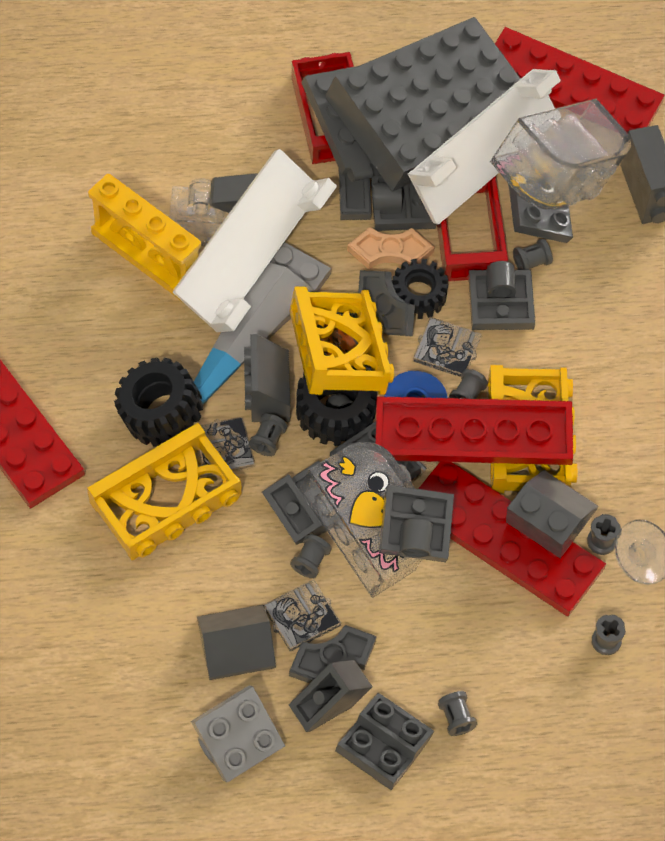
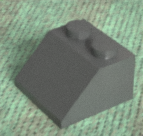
M543 470L523 486L508 506L506 523L561 559L596 512L598 505Z

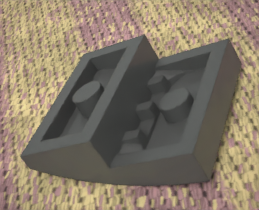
M319 460L293 478L288 474L262 491L296 545L303 543L306 535L319 536L348 520L350 517L351 508L346 500L343 499L339 504V508H337L334 504L335 500L330 498L325 488L329 483L319 477V473L324 470ZM337 487L332 489L334 494L342 496Z

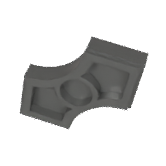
M360 270L358 293L361 294L362 290H369L371 301L376 303V316L378 322L382 324V334L413 336L415 305L406 303L397 295L392 284L391 272Z
M345 625L336 637L327 642L319 644L301 642L290 668L289 676L310 684L330 663L355 660L360 669L365 670L377 636Z

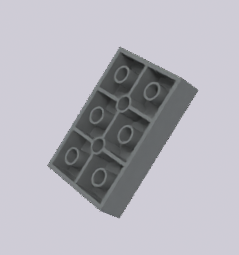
M473 17L336 75L325 98L393 192L412 183L408 176L410 171L521 78L478 20Z

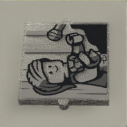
M430 317L423 335H419V345L413 357V362L461 377L463 370L469 369L472 360H476V349L482 334Z
M243 416L223 421L215 419L213 423L200 425L205 431L207 438L233 472L256 467L252 449L249 446V438ZM200 449L197 450L200 466L210 465L211 463ZM212 473L203 474V478L216 476V474Z
M314 579L263 605L274 625L273 631L279 633L290 652L299 648L301 642L309 643L341 626L339 618L331 607V599L324 596Z

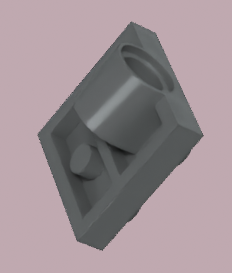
M373 174L371 178L375 230L436 229V224L432 222L413 183L392 192L382 176L376 177Z
M521 176L526 179L527 185L519 187L513 184L514 181L510 178L508 186L514 232L568 243L573 238L566 186L550 183L556 190V194L550 196L539 189L538 182L542 180Z
M507 261L491 263L486 270H469L468 282L472 330H534L535 312L531 270H514V265Z
M387 485L384 495L379 553L446 563L449 557L454 494Z

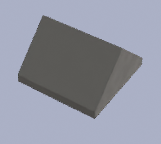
M263 604L197 616L209 680L276 668L270 621Z

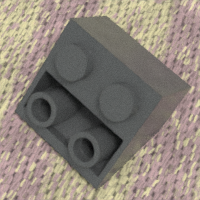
M250 334V347H244L245 410H251L252 422H259L262 414L265 413L276 415L285 422H290L289 350L257 334Z

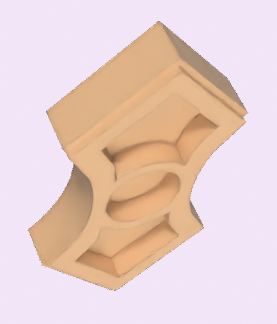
M369 227L347 245V251L367 269L382 263L402 265V263L407 262L410 266L411 259H416L417 264H421L422 259L430 257L434 253L435 248L412 228L400 234H384Z

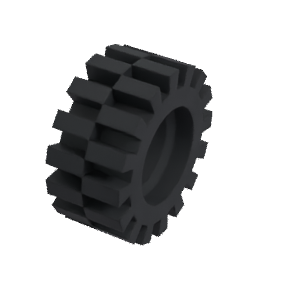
M411 259L410 266L407 262L402 263L401 269L397 268L395 270V276L392 279L397 295L406 303L415 305L414 313L418 314L417 319H423V313H426L428 318L433 316L434 311L438 314L446 303L448 277L447 275L444 276L442 267L436 270L437 263L432 261L430 266L427 265V259H422L421 264H417L416 259ZM422 282L431 287V292L427 295H415L408 290V286L411 283Z

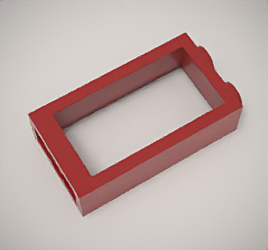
M350 52L292 60L291 79L312 164L336 160L325 135L316 136L306 93L301 82L308 75L354 67Z
M496 176L476 192L485 193L494 252L451 254L447 221L444 219L440 224H437L444 276L447 275L448 281L468 280L469 270H486L491 263L497 261L508 262Z

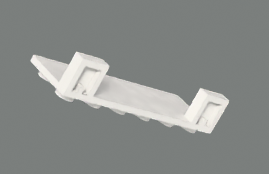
M532 69L408 173L434 224H440L499 173L498 169H501L498 165L499 162L508 164L507 158H515V156L523 153L559 122V116L549 97L551 89L561 81L556 70Z
M275 150L201 251L198 258L174 288V295L216 332L234 331L251 308L244 300V297L305 212L320 210L337 185L329 178L312 180L282 150Z

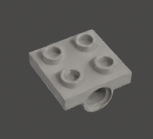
M250 685L191 721L199 735L198 741L207 758L216 766L225 782L231 781L285 747L254 687Z

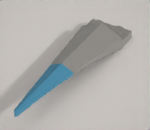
M285 242L282 244L244 297V300L251 308L234 331L220 333L194 380L201 393L203 404L244 363V347H250V334H257L267 340L291 319L289 310L294 287H307L308 292H319L331 275L330 267Z

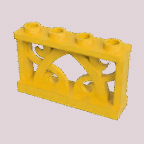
M106 174L88 191V195L93 201L95 223L91 226V234L174 295V288L198 258V249L201 247V241L114 176Z
M294 287L289 312L309 394L322 395L323 390L378 391L379 395H385L388 383L393 382L394 366L389 364L388 345L383 343L382 324L377 322L376 303L371 301L369 290H362L361 294L308 292L307 287ZM350 313H357V318L351 317ZM334 328H337L355 339L358 344L351 351L343 354L335 345L320 341V339L330 336ZM323 352H329L331 355L325 356ZM363 365L371 366L372 371H366Z
M490 365L488 399L569 401L568 398L573 396V379H567V367H560V369L503 368V365ZM506 385H528V386H527V388H526V392H524V391H522V390H519V389H516V388H513V387H510V386H506ZM538 385L551 386L556 391V397L552 400L544 396L547 389L542 390L537 398L531 394ZM572 407L573 426H574L575 410H574V407ZM573 435V454H575L576 435ZM490 463L491 488L500 494H504V491H520L529 480L540 472L536 469L535 464ZM577 463L559 465L560 471L554 477L571 488L572 483H577ZM540 464L543 469L550 471V467L547 464ZM527 467L531 474L507 475V473L516 472Z
M196 423L87 487L89 503L100 514L127 552L131 561L138 557L143 558L150 555L158 545L166 540L172 541L178 538L184 532V529L194 523H203L214 511L222 506L229 507L233 505L242 494L241 480L233 473L212 445L200 424ZM201 450L211 464L198 467L195 453ZM178 464L180 466L178 472L181 473H171L168 469ZM207 473L216 474L222 479L223 483L211 492H207L205 487L209 484H214V481L209 478L198 479L199 475ZM159 476L171 482L187 480L185 491L178 507H159L146 504L152 492L151 479ZM142 486L145 490L142 496L135 500L139 493H133L132 491ZM112 502L126 510L120 520L117 519L108 506ZM134 514L138 516L135 522L136 529L142 524L149 526L148 530L138 536H133L126 530L127 522Z

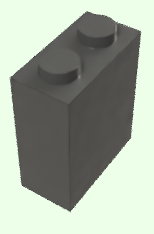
M658 125L629 130L620 166L641 223L664 222V139Z

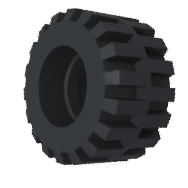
M151 358L149 363H146L145 360L138 363L139 367L136 369L130 368L127 371L129 375L122 377L119 381L121 387L115 390V396L117 397L114 400L115 407L128 430L136 440L139 439L145 445L151 442L153 447L159 446L161 443L193 426L194 422H199L201 419L199 411L203 410L201 393L186 368H183L182 364L177 361L173 363L169 358H164L162 361L159 358ZM170 395L169 399L161 406L148 409L150 404L157 398Z
M303 372V378H300L298 381L296 393L297 420H300L302 430H309L308 436L314 440L316 437H319L322 444L327 445L328 441H332L334 446H340L341 441L349 440L373 423L376 415L377 391L323 390L322 395L309 394ZM343 394L353 403L346 408L333 409L322 404L320 400L328 395Z

